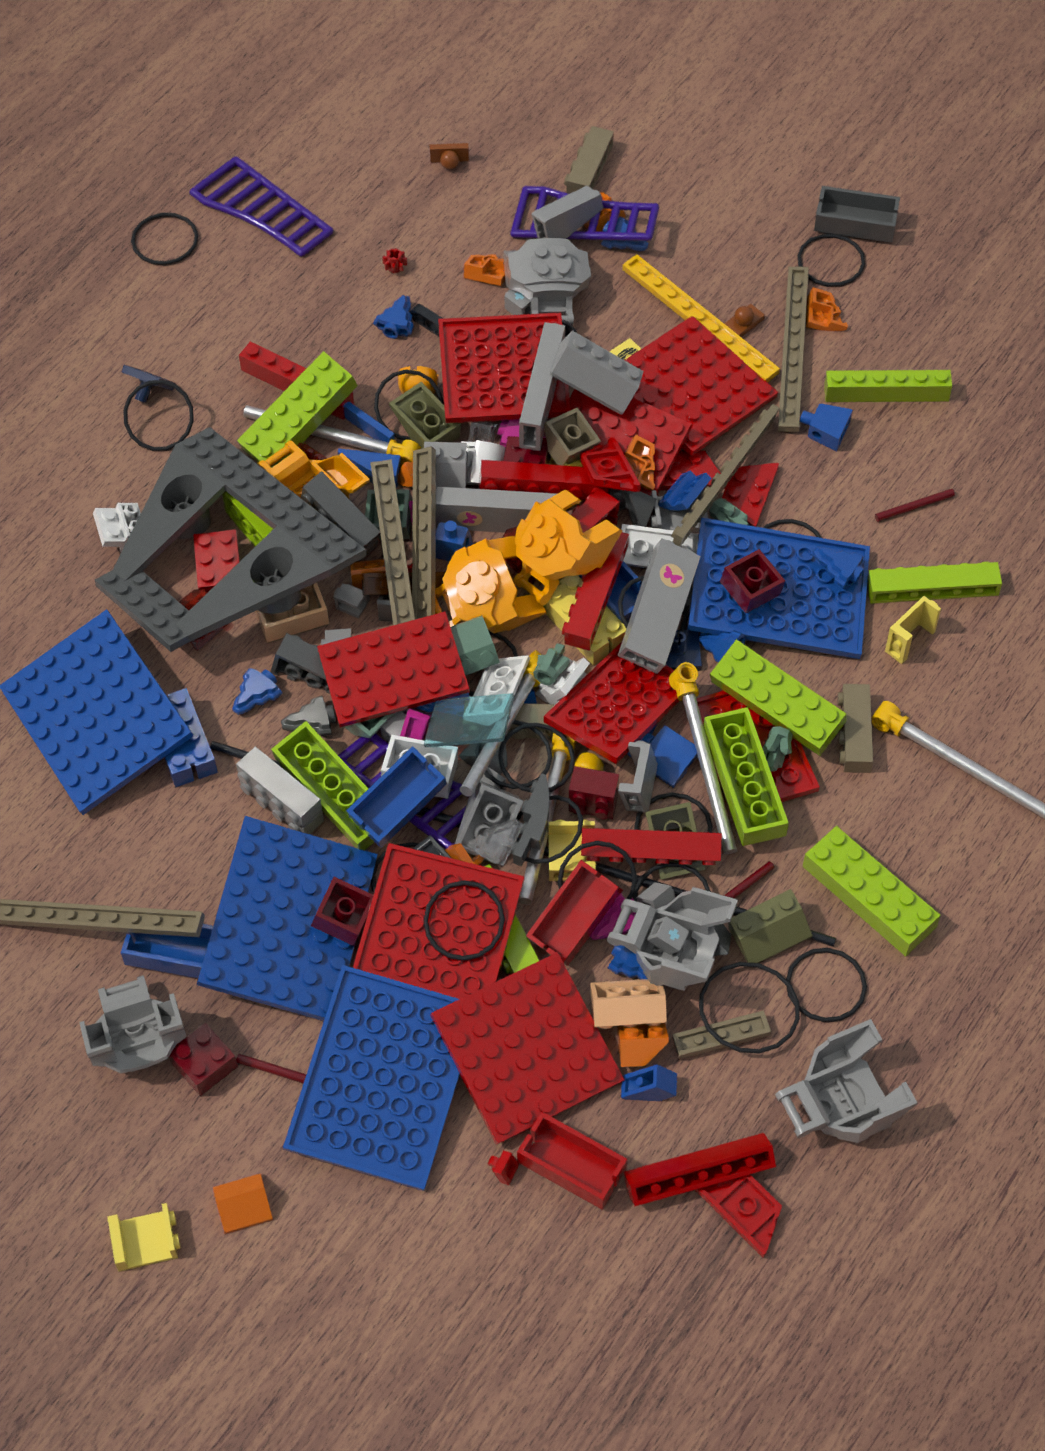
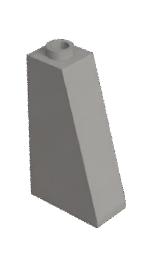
M585 186L535 210L531 215L537 238L566 239L603 209L602 196L597 190Z

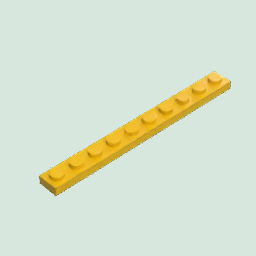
M636 254L622 265L624 272L684 320L694 316L766 382H769L779 374L780 368L639 255Z

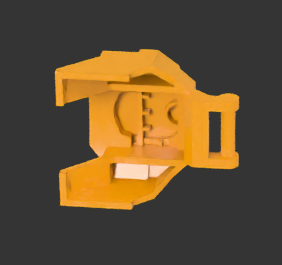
M291 440L285 443V447L265 461L261 460L257 463L300 498L303 486L321 471L348 499L350 493L356 492L370 482V479L343 453L324 460H309L307 455ZM289 453L291 454V455H289L288 457H286L284 460H282L281 462H279L278 464H276L274 467L271 468V466L274 465L276 462H278L279 460H281L282 458H284V457H285L286 455H288Z
M564 490L542 503L536 501L526 519H521L516 529V556L522 560V570L514 577L513 581L516 586L524 588L533 595L541 605H546L559 585V579L566 576L585 575L597 567L601 568L622 533V530L609 520H605L583 533L579 520L565 511L581 502L579 498L568 490ZM531 575L545 585L543 591H540L528 581Z
M515 536L492 540L483 539L467 548L463 547L455 551L443 576V584L435 589V614L442 612L437 598L443 595L453 619L449 621L450 627L482 615L488 631L492 633L511 631L547 612L544 605L539 604L531 594L516 597L518 590L505 562V559L517 557Z

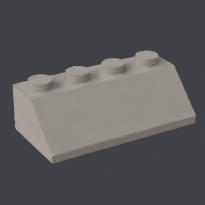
M571 331L559 345L550 375L622 415L639 388L644 371L578 333Z

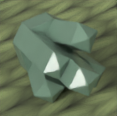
M718 498L713 502L709 513L715 520L748 525L747 514L726 499Z
M557 643L554 648H548L546 655H538L537 666L533 674L534 678L541 684L549 686L555 683L557 677L569 666V658L563 655L565 645Z
M781 726L772 727L768 739L762 748L770 771H777L778 768H782L785 755L792 753L791 740L793 734L790 730Z

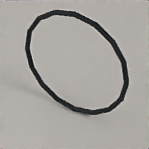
M737 962L721 967L708 978L699 994V1014L706 1030L720 1044L738 1052L760 1054L780 1047L792 1037L800 1020L799 1000L792 985L778 971L760 963ZM739 966L757 967L776 975L788 987L795 1002V1020L789 1033L776 1044L761 1049L740 1048L724 1041L710 1028L704 1014V994L714 978L723 971Z

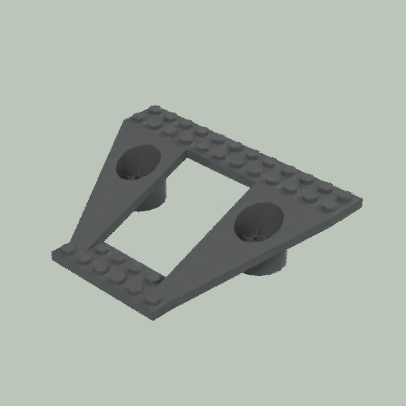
M209 427L175 444L113 570L95 579V585L165 648L172 652L186 643L258 610L263 613L275 614L292 609L301 598V589L319 582L366 556V549ZM227 491L273 528V530L193 608L188 610L144 573L143 570L177 538L189 539L193 538V534H201L207 531L211 524L209 507Z

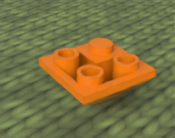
M665 1022L657 1026L637 1024L635 1027H624L623 1025H617L621 1067L646 1066L669 1043Z

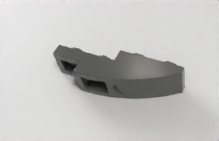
M541 774L539 780H534L530 790L532 794L529 800L525 799L521 808L524 821L520 831L522 836L519 842H514L511 849L513 863L521 867L531 847L540 851L547 831L549 788L545 774Z

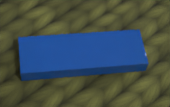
M348 401L343 406L345 419L373 439L388 443L392 439L395 440L392 431Z

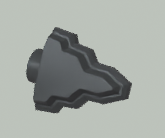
M323 696L313 698L309 704L303 705L299 712L291 713L282 719V729L294 731L307 721L320 736L332 735L330 724L336 722L333 706H326Z

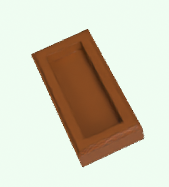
M468 143L430 144V162L441 163L445 169L449 170L457 167L459 162H469Z
M750 303L748 306L737 308L734 316L724 324L742 337L765 319V314Z

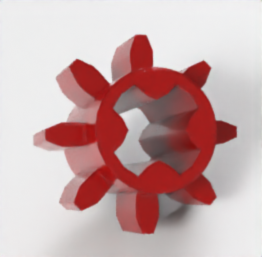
M397 248L387 250V256H382L385 270H389L392 273L403 271V265H407L405 252H401Z

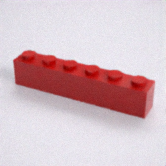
M251 341L239 354L241 371L282 391H285L307 369ZM353 391L331 413L332 415L342 420L345 419L343 406L348 401L354 404Z
M481 460L479 489L554 494L568 490L580 500H586L591 493L594 494L599 488L608 493V488L592 485L584 467Z
M621 533L601 568L597 567L589 573L582 575L583 585L577 588L575 595L576 603L575 605L571 604L569 609V622H565L562 628V635H565L564 644L590 651L629 546L628 533Z
M582 828V844L593 841L613 843L624 850L632 858V861L636 863H646V858L655 859V863L669 864V859H678L679 864H692L693 860H702V865H716V861H721L722 833ZM596 845L581 850V856H586V861H600V857H609L610 862H623V855L610 847Z
M764 1133L624 1171L623 1174L627 1193L633 1205L639 1206L776 1167L771 1142Z

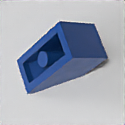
M658 1064L622 1075L624 1081H622L621 1098L624 1100L659 1102L676 1096L677 1073Z

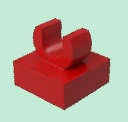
M504 1150L500 1158L491 1156L487 1163L488 1166H492L491 1170L500 1183L510 1185L520 1165L511 1152Z

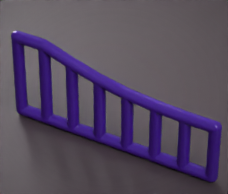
M237 156L230 159L189 191L190 195L204 206L227 213L256 226L300 257L306 255L334 232L331 226ZM234 166L242 169L241 172L209 196L205 197L200 193ZM250 175L255 179L253 183L225 204L215 201ZM262 185L269 190L244 210L240 211L233 208ZM275 195L282 199L280 203L259 219L250 215ZM289 205L296 210L274 228L266 224V222ZM302 215L309 220L288 238L280 233ZM315 226L323 230L302 248L294 243Z
M524 186L511 228V237L537 238L533 221L530 230H519L529 194H540L536 210L545 206L547 195L558 200L569 193L545 186ZM602 200L603 208L612 209L607 232H596L600 212H598L590 219L588 231L576 230L566 238L651 241L657 221L659 205L657 203ZM620 210L631 211L626 232H615ZM639 211H650L646 233H634Z
M375 733L371 738H358L338 756L369 789L381 777V772L371 780L362 772L387 752L389 743ZM369 741L379 747L356 767H353L346 761ZM456 781L452 782V791L449 793L448 799L443 798L421 818L415 815L409 821L427 836L431 835L444 849L453 845L444 836L462 821L466 806L437 831L429 826L428 823L462 794L460 791L462 784Z

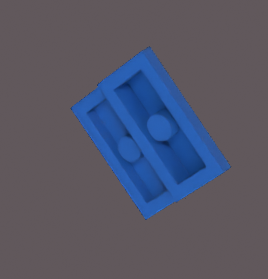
M691 470L681 474L659 501V507L678 511L688 509L712 478L707 473L696 476Z
M664 725L650 744L658 763L656 777L674 788L687 773V768L698 755L695 744Z

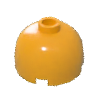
M410 366L401 368L399 371L410 370ZM417 366V370L414 371H420L432 378L438 386L439 374H437L436 370ZM413 374L398 376V387L402 394L420 382L433 394L436 392L430 382L422 376Z

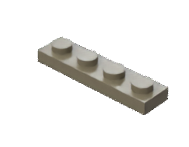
M764 1010L710 1024V1028L724 1041L733 1045L771 1035ZM705 1026L672 1034L679 1059L727 1047L720 1044L706 1030Z

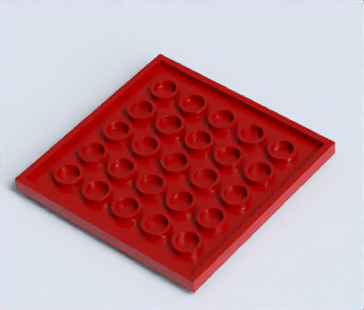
M561 313L438 319L445 423L520 419L544 322L562 325ZM559 379L557 380L548 418L558 417L571 411L569 386Z
M694 316L689 317L625 359L628 363L644 371L639 388L633 398L693 425L682 446L690 456H693L774 400L778 395L777 390L744 363L740 357Z
M388 843L353 968L458 999L496 982L525 877ZM463 880L481 883L493 891L502 904L505 917L502 936L494 948L480 958L466 961L448 958L435 950L426 937L423 922L426 906L435 892L449 883ZM462 885L452 887L438 896L430 909L428 923L431 936L439 947L450 954L467 956L479 953L491 944L498 933L500 916L498 906L489 894L478 887Z
M558 952L430 1014L496 1145L533 1127L541 1112L553 1117L624 1081L598 1028L594 1026V1020Z

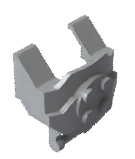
M562 238L530 239L519 250L503 251L506 288L522 293L531 301V314H565L561 315L562 320H567L574 325L572 299L580 291L588 288L591 278L588 252L577 249L568 239Z
M692 887L690 891L682 892L670 903L658 909L640 902L624 899L621 905L622 911L613 932L609 933L607 941L614 946H625L635 953L643 973L651 984L657 986L666 985L685 991L688 985L708 980L715 962L713 957L719 943V937L714 926L731 921L738 900L696 887ZM635 912L636 915L627 936L623 935L622 932L630 913ZM666 916L689 930L686 937L687 944L684 949L670 955L647 941L655 921Z
M144 975L137 977V980L115 987L98 989L104 1014L95 1024L86 1026L84 1021L79 1022L86 1053L91 1060L92 1066H105L119 1073L144 1069L168 1059L176 1044L186 1037L174 993L169 994L170 1000L165 1002L151 999Z
M871 1019L828 1037L824 1043L815 1049L805 1080L786 1087L775 1094L778 1102H782L795 1127L794 1132L797 1138L805 1137L815 1130H822L824 1134L835 1136L838 1139L859 1143L868 1139L873 1134L890 1128L894 1121L917 1105L918 1102L906 1082L901 1083L898 1088L885 1096L868 1063L860 1059L882 1042V1038ZM798 1095L811 1120L810 1122L803 1123L790 1098L791 1096Z

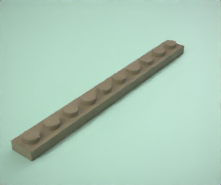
M788 267L778 431L799 432L809 267Z
M772 404L768 410L764 409L758 419L760 420L759 423L754 422L749 430L750 435L745 434L739 444L741 447H736L730 456L732 459L724 462L720 470L722 471L721 474H715L711 481L712 486H707L704 489L701 501L697 499L691 508L692 513H686L681 522L683 525L681 527L677 526L671 535L674 538L672 542L675 545L681 547L694 530L701 517L705 515L773 423L779 411L778 406Z
M432 446L413 451L412 603L415 619L435 614L436 449Z
M391 459L370 463L393 625L415 620Z
M0 899V924L200 937L205 915L201 911Z

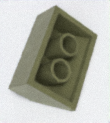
M791 889L732 917L731 921L728 922V929L746 962L761 963L812 937L803 909Z

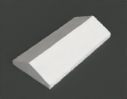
M622 524V532L629 534V546L623 561L628 566L647 568L655 545L661 538L673 541L674 538L671 537L673 530ZM691 533L681 547L692 550L696 554L698 534Z
M529 655L499 658L500 663L485 668L464 716L465 722L490 728L506 718L530 660Z

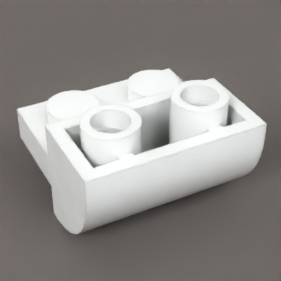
M461 441V443H467L468 447L466 485L479 486L481 460L503 461L506 447L485 441Z
M117 503L116 508L94 509L93 516L102 547H119L120 552H122L141 514L138 503Z
M584 657L578 661L569 659V666L557 677L555 683L549 686L540 683L538 685L540 688L535 694L544 702L554 704L555 706L587 675L584 671L590 663Z

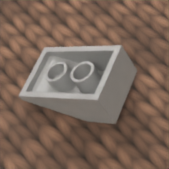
M424 442V448L432 446L436 449V491L437 487L466 488L467 443Z
M480 781L474 793L468 799L455 844L461 843L467 853L475 856L481 853L485 860L496 864L523 804V800L517 795Z

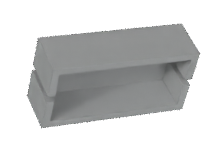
M256 746L236 763L237 776L240 780L242 791L247 795H253L261 807L270 809L278 821L281 822L283 820L288 824L289 829L311 834L324 822L321 799Z

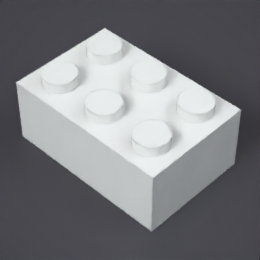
M391 735L381 768V776L413 746L427 759L428 764L431 763L446 779L447 785L435 797L448 799L458 764V747Z

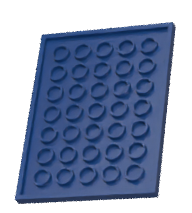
M701 517L696 554L701 557L693 578L687 630L715 635L731 633L735 630L744 633L745 640L860 659L863 645L870 546ZM818 546L830 548L835 552L843 550L850 554L853 552L864 556L860 564L864 571L856 583L850 581L842 588L834 583V578L827 573V568L817 561L813 551ZM760 549L784 578L785 583L779 596L745 613L721 584L720 580L726 566Z
M107 609L0 685L3 694L82 815L89 812L194 736Z
M245 816L196 985L324 1021L342 965H350L355 943L350 945L311 927V924L333 877L368 892L378 854Z
M342 965L283 1145V1150L425 1191L460 1075L430 1014L459 999Z

